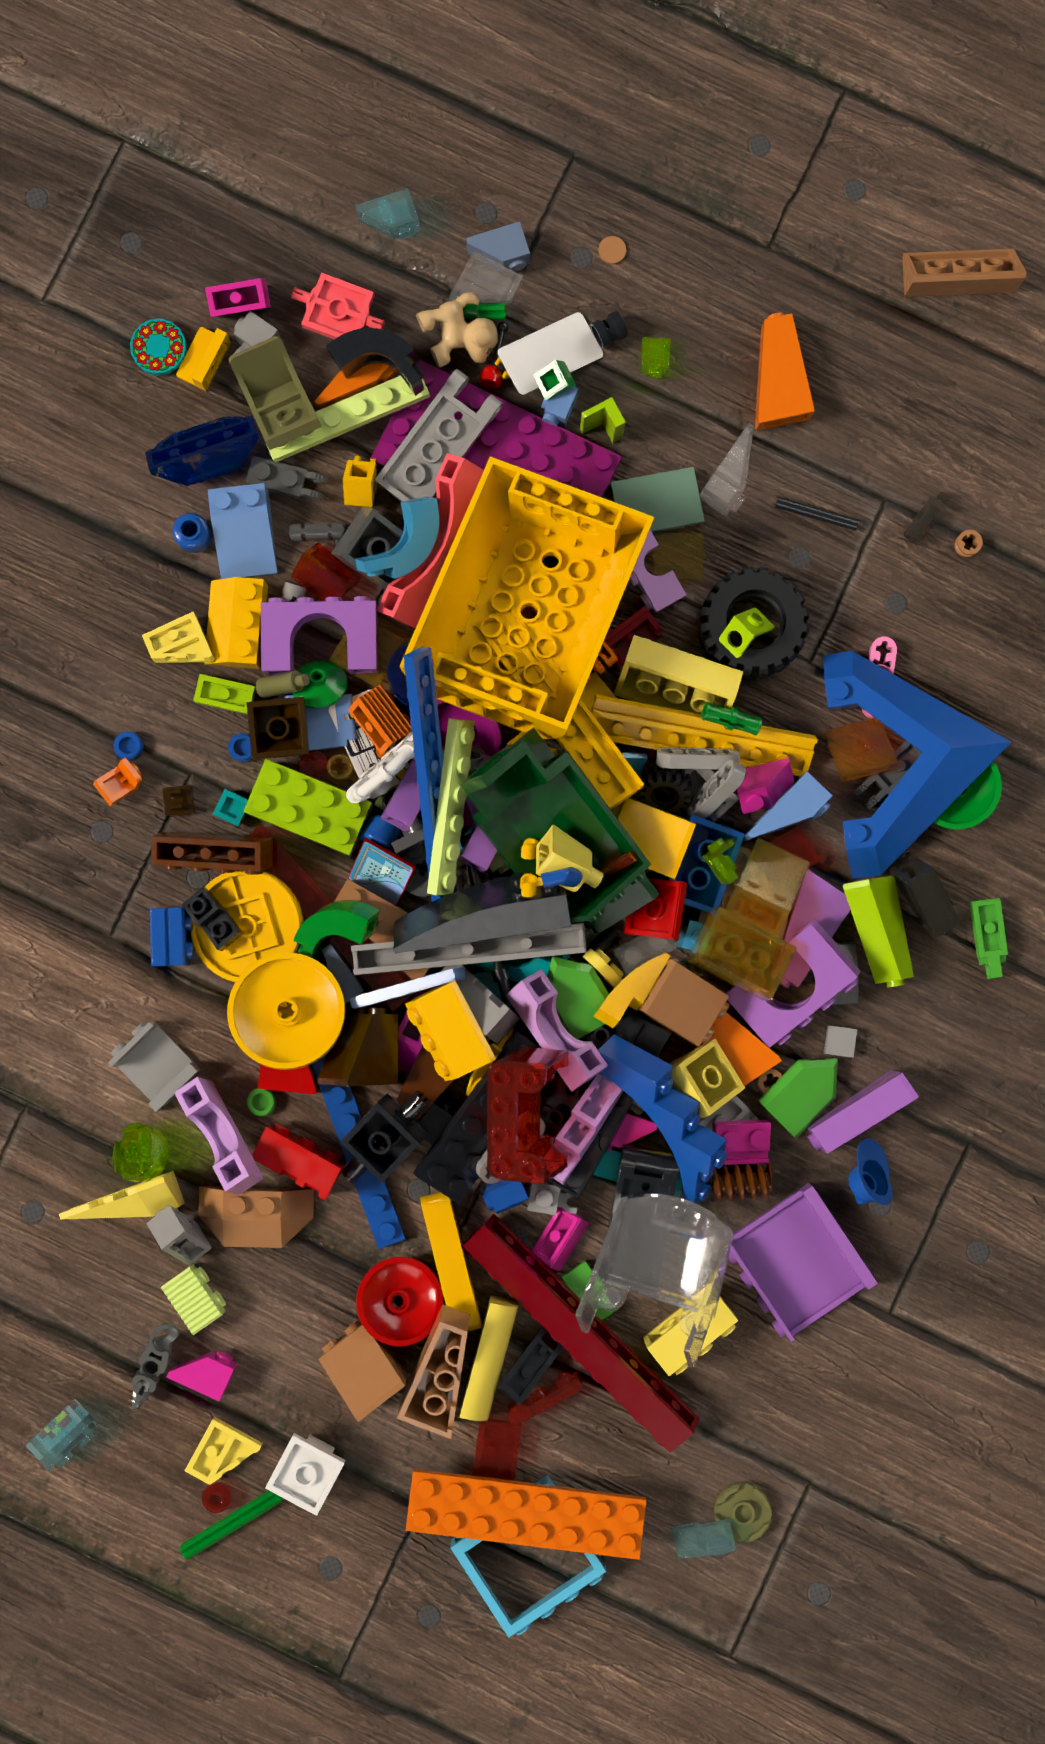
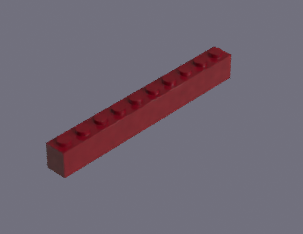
M494 1213L471 1234L463 1245L470 1257L478 1261L488 1271L489 1275L498 1281L509 1292L510 1296L515 1301H518L529 1312L530 1316L539 1322L550 1333L551 1337L556 1342H559L571 1354L572 1358L580 1363L591 1374L592 1378L601 1384L612 1395L613 1399L633 1416L638 1424L643 1425L653 1435L659 1445L664 1446L671 1453L694 1434L700 1418Z

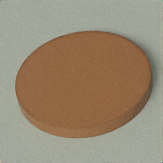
M606 237L599 244V256L605 263L617 264L626 255V245L619 237Z

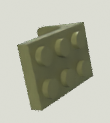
M279 336L269 338L229 357L232 370L269 450L282 447L289 441L303 435H309L314 430L322 427Z

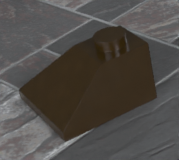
M304 697L246 702L252 760L310 754Z

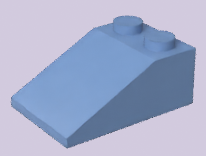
M265 483L208 489L211 523L221 579L232 577L250 578L278 574L269 491Z
M808 772L804 773L745 833L743 841L753 840L801 823L809 818L813 820L817 817L819 818L830 807L827 801L833 795Z

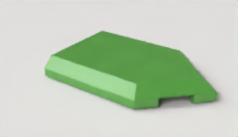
M552 956L547 978L558 992L556 999L557 1014L568 1033L574 1038L579 1039L605 1024L593 1016L609 993L591 964L565 960L562 957Z
M838 1059L797 1060L758 1100L795 1139L836 1099Z

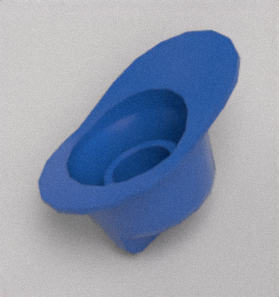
M871 1138L863 1139L859 1142L857 1148V1165L850 1171L848 1176L849 1186L855 1195L856 1202L860 1205L872 1202L888 1205L892 1201L893 1192L886 1155L876 1141Z

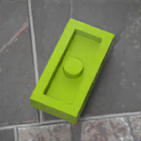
M199 674L193 702L248 715L246 702L254 701L256 687Z

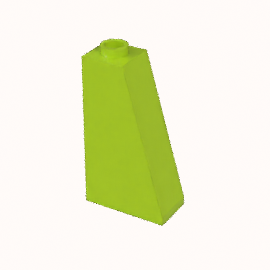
M887 876L843 884L875 984L886 982L887 988L905 985L904 979L914 977L895 877Z

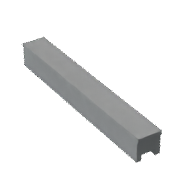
M584 923L571 924L570 927L397 954H394V942L351 946L354 975L587 952Z

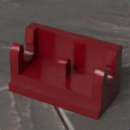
M646 606L606 635L604 642L618 658V661L614 663L617 669L624 665L634 635L651 641H656L663 635L660 631L662 628Z

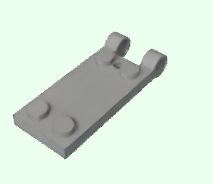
M458 369L451 374L440 392L375 479L377 484L402 502L426 496L434 498L437 495L435 479L446 454L464 458L503 406V402L491 394L482 404L479 411L475 413L457 400L455 397L462 392L469 380V377ZM458 412L463 415L460 420L455 419V414Z

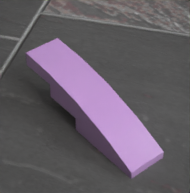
M598 1073L571 1111V1117L555 1138L554 1145L540 1163L539 1169L564 1185L601 1129L623 1090Z

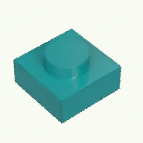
M224 789L212 815L240 827L246 815L243 811L248 800Z

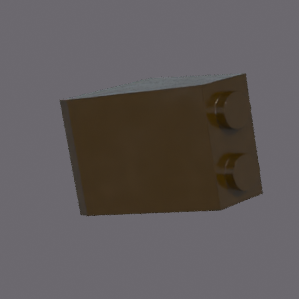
M356 1008L354 1013L345 1014L342 1032L335 1045L326 1055L318 1076V1084L338 1086L398 1084V1014H387V1008Z

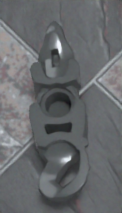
M172 1323L158 1325L151 1332L149 1342L146 1343V1348L138 1362L141 1367L132 1380L134 1385L132 1391L133 1410L138 1409L155 1391L160 1375L165 1372L170 1363L173 1352L171 1342L179 1336L178 1327ZM160 1331H169V1333L165 1335L155 1337V1335Z

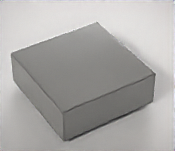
M827 1025L824 1054L854 1058L857 1029Z

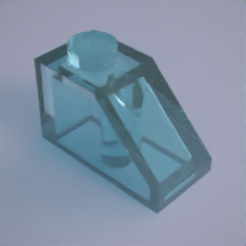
M409 188L355 205L360 223L393 239L399 237L401 239L410 238L420 231L419 218Z

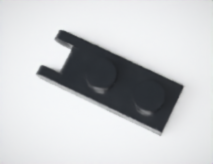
M543 1326L496 1386L518 1406L524 1402L564 1348L559 1342L554 1347L543 1338L547 1333Z

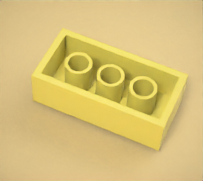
M634 635L614 695L634 702L698 714L702 713L706 702L730 709L736 699L743 671Z

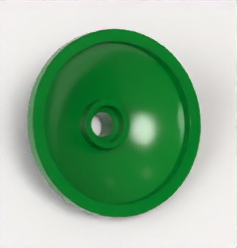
M993 761L933 823L944 828L960 830L974 827L985 821L996 809L1002 792L1001 775L995 762Z

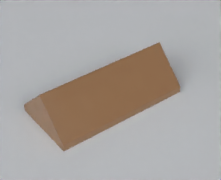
M1014 249L903 253L902 257L904 297L1013 293L1023 283L1027 274Z

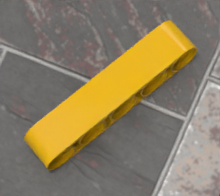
M441 1192L420 1197L421 1206L445 1304L470 1314L468 1332L481 1329V1317L452 1200Z

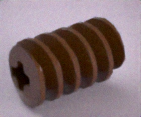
M760 1163L755 1165L754 1172H752L749 1164H744L742 1173L738 1165L732 1166L731 1173H729L726 1165L720 1168L719 1174L715 1169L711 1177L713 1194L716 1195L718 1202H722L724 1193H727L730 1201L734 1200L736 1193H739L741 1200L745 1201L747 1192H750L753 1200H757L759 1192H762L764 1199L768 1200L770 1191H772L770 1163H767L765 1171Z

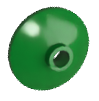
M310 662L297 670L301 674L308 675L309 684L305 685L301 691L293 692L292 694L294 697H304L305 707L314 709L326 708L337 703L344 696L348 686L347 676L344 670L333 662Z

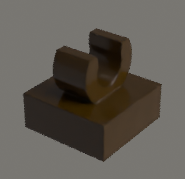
M192 785L162 788L166 817L195 814Z

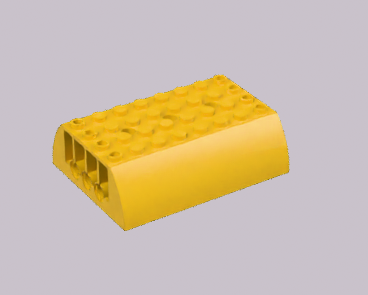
M489 457L404 655L421 646L431 648L436 697L438 700L524 733L535 728L542 739H556L564 736L569 728L655 517L499 459ZM547 556H554L559 561L558 565L554 568H547L542 562ZM525 607H533L538 613L533 619H526L521 615V611ZM512 608L515 609L520 620L527 625L536 637L535 643L531 640L529 631L521 626L510 610ZM495 611L502 613L512 628L507 631L498 617L489 615ZM492 619L491 622L484 626L485 630L488 632L487 634L483 630V625L487 620ZM480 621H481V623H480V631H481V633L478 631V629H477L476 626H475V624H477V623L480 622ZM513 631L517 633L523 644L517 645L511 637ZM506 634L508 644L500 645L497 640L498 636ZM483 636L493 639L502 653L497 656ZM538 643L541 644L548 655H542L537 648ZM527 647L537 662H530L521 649ZM503 656L516 660V665L512 670L505 671L500 668V659ZM519 656L523 657L526 660V664L523 668H518ZM403 657V659H402V661H401V664H400V668H401L402 672L404 673V675L406 676V673H405V670H404V657ZM551 658L563 674L561 679L546 659ZM533 666H538L542 669V677ZM517 672L527 686L517 683L511 674ZM546 674L557 687L556 693H553L545 683ZM542 683V688L540 690L534 687L531 688V685H538Z

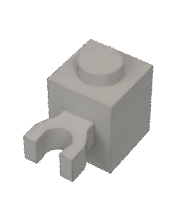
M249 311L246 317L242 316L235 325L234 336L241 346L234 354L274 336L280 337L278 330Z
M532 1178L527 1203L528 1211L556 1215L557 1207H562L566 1212L576 1214L577 1207H571L567 1204V1199L572 1196L569 1193L560 1192L559 1187L547 1180Z

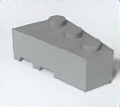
M463 965L445 966L442 971H446V970L453 969V968H460V967H464V966H463ZM464 967L466 977L456 981L487 1042L491 1039L496 1044H499L521 1018Z

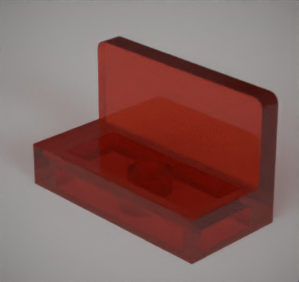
M319 542L303 552L291 574L293 579L320 601H325L327 597H341L343 599L345 594L357 586L361 579L358 574L332 555Z

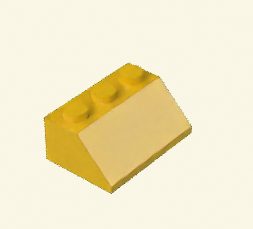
M232 577L211 581L206 639L215 661L204 662V665L261 670V602H267L268 585L264 579Z
M456 981L435 987L405 1004L408 1009L407 1015L413 1025L417 1026L421 1034L422 1045L431 1053L435 1061L434 1067L436 1072L445 1081L457 1079L496 1060Z

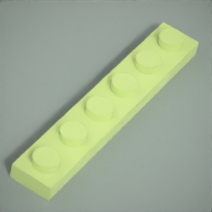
M398 376L316 411L315 413L322 427L314 430L309 435H303L289 441L282 447L269 450L274 463L429 398L430 394L424 380L421 379L425 390L416 396L402 377Z
M448 718L427 893L432 895L454 893L457 881L456 869L460 855L461 829L464 824V805L467 794L460 784L468 778L471 768V749L475 737V721Z

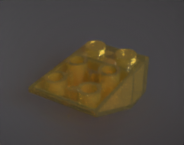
M758 837L721 915L772 940L778 938L810 862Z

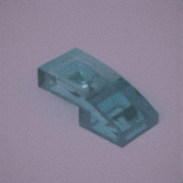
M729 1519L700 1525L699 1521L672 1527L678 1558L704 1557L736 1551Z

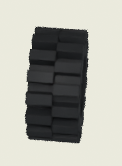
M655 764L653 765V770L650 768L645 770V774L641 777L644 788L639 791L641 803L673 815L674 811L679 815L682 813V809L686 810L688 808V804L691 801L692 781H690L689 774L685 775V769L659 768ZM669 786L674 788L676 792L661 794L655 788Z

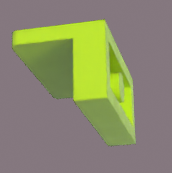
M611 397L582 413L580 430L584 434L602 424L612 443H615L623 438L626 422L614 399Z

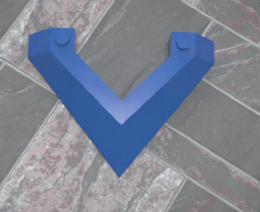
M853 651L824 655V681L828 708L831 711L860 707L921 752V755L871 818L843 821L846 851L852 879L880 876L1012 742Z

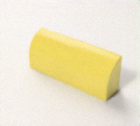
M491 1295L461 1404L459 1418L473 1421L488 1420L519 1302Z

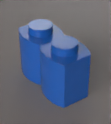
M518 1168L506 1173L496 1183H486L487 1187L483 1190V1198L489 1211L495 1209L497 1214L529 1200L527 1188Z

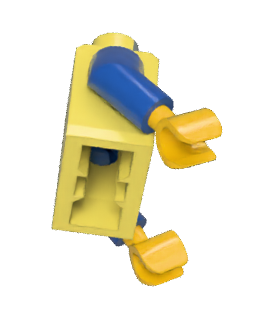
M555 825L550 827L540 842L534 838H527L523 842L521 857L529 860L536 858V874L541 876L537 878L535 875L527 873L521 877L520 889L523 897L535 896L537 886L548 888L559 885L572 892H576L583 883L596 888L602 881L603 873L592 867V852Z

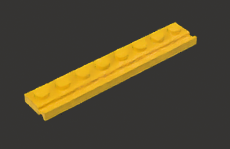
M512 608L510 610L519 624L529 631L530 638L535 643L536 637L527 625L520 620L515 609ZM495 611L489 615L498 617L507 631L512 628L502 613ZM492 619L487 620L483 625V630L487 634L488 632L485 630L484 626L491 622ZM480 621V622H478L477 624H475V626H476V628L478 629V631L481 633V631H480V623H481V621ZM513 631L511 637L517 645L523 644L517 633ZM506 634L498 636L497 640L500 645L508 644ZM483 636L497 656L502 653L493 639ZM538 643L537 648L542 655H548L541 644ZM527 647L521 649L530 662H537ZM503 656L500 659V663L506 671H510L515 667L516 660ZM519 656L518 668H523L526 664V660L523 657ZM551 658L546 659L561 679L563 674ZM533 666L542 677V669L538 666ZM517 672L511 674L517 683L527 686ZM546 674L545 683L553 693H556L557 687ZM542 683L538 685H531V688L534 687L540 690L542 688ZM580 698L566 734L556 739L565 752L570 755L609 809L612 810L639 789L644 788V783Z
M596 694L591 713L604 731L616 743L654 750L662 747L735 749L740 752L739 763L747 767L789 758L792 773L796 776H802L808 772L814 754L813 749L818 741L815 735L762 725L756 736L736 729L730 731L725 729L723 725L701 720V714Z

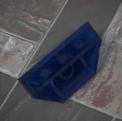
M224 416L169 435L159 442L154 449H149L145 452L148 468L151 475L185 486L201 483L240 469L259 440V434L253 416H246L245 418Z

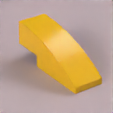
M667 953L659 955L633 970L611 991L593 1017L614 1028L628 1006L637 1011L646 1000L670 955Z

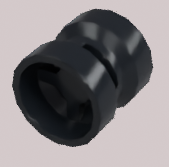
M617 311L608 314L607 319L603 321L597 320L590 324L592 333L601 349L611 346L612 341L616 339L622 340L628 337L626 325Z

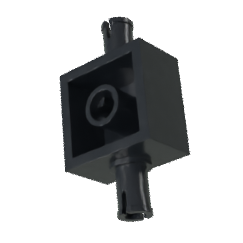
M418 1090L415 1091L414 1095L402 1107L387 1093L340 1141L355 1156L342 1169L344 1177L354 1170V1173L347 1179L349 1182L356 1183L358 1178L368 1169L383 1183L427 1137L429 1133L415 1120L430 1104L427 1096L417 1104V1101L424 1093Z

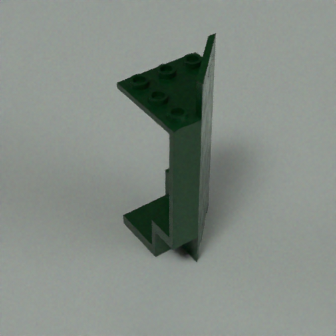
M535 728L526 732L514 744L510 743L494 754L485 764L478 765L472 769L471 772L473 774L460 784L461 788L478 808L471 817L514 873H536V858L531 860L523 859L521 857V848L527 838H534L540 842L552 825L557 826L592 852V867L602 872L603 878L596 888L583 883L576 892L566 889L571 924L586 921L594 933L598 934L651 902L659 895L644 873L651 865L649 860L567 752L554 755Z

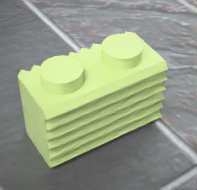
M194 1264L161 1286L162 1291L168 1297V1300L174 1306L192 1335L201 1331L226 1312L223 1308L226 1305L223 1297L218 1291L213 1292L207 1284L210 1281L208 1275L202 1267L196 1268Z

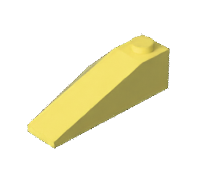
M174 1171L65 1210L59 1216L60 1219L153 1217L158 1211L169 1205L178 1210L177 1207H180L185 1202Z

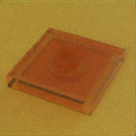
M875 718L825 731V739L842 782L891 770L898 766V761L883 724Z

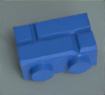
M185 908L150 909L151 966L190 965V959H194V943L189 942V931H193L192 919Z

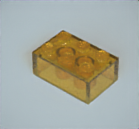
M717 907L711 910L686 961L765 1001L772 1000L797 947L721 907Z

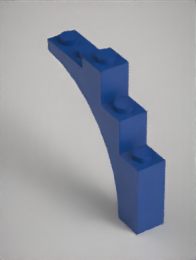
M614 1034L598 1050L608 1064L599 1074L615 1083L632 1097L661 1131L674 1154L680 1170L683 1184V1204L694 1209L700 1201L704 1202L708 1198L712 1189L709 1185L710 1178L716 1168L720 1169L727 1159V1153L725 1152L727 1139L699 1124L700 1102L672 1088V1065Z

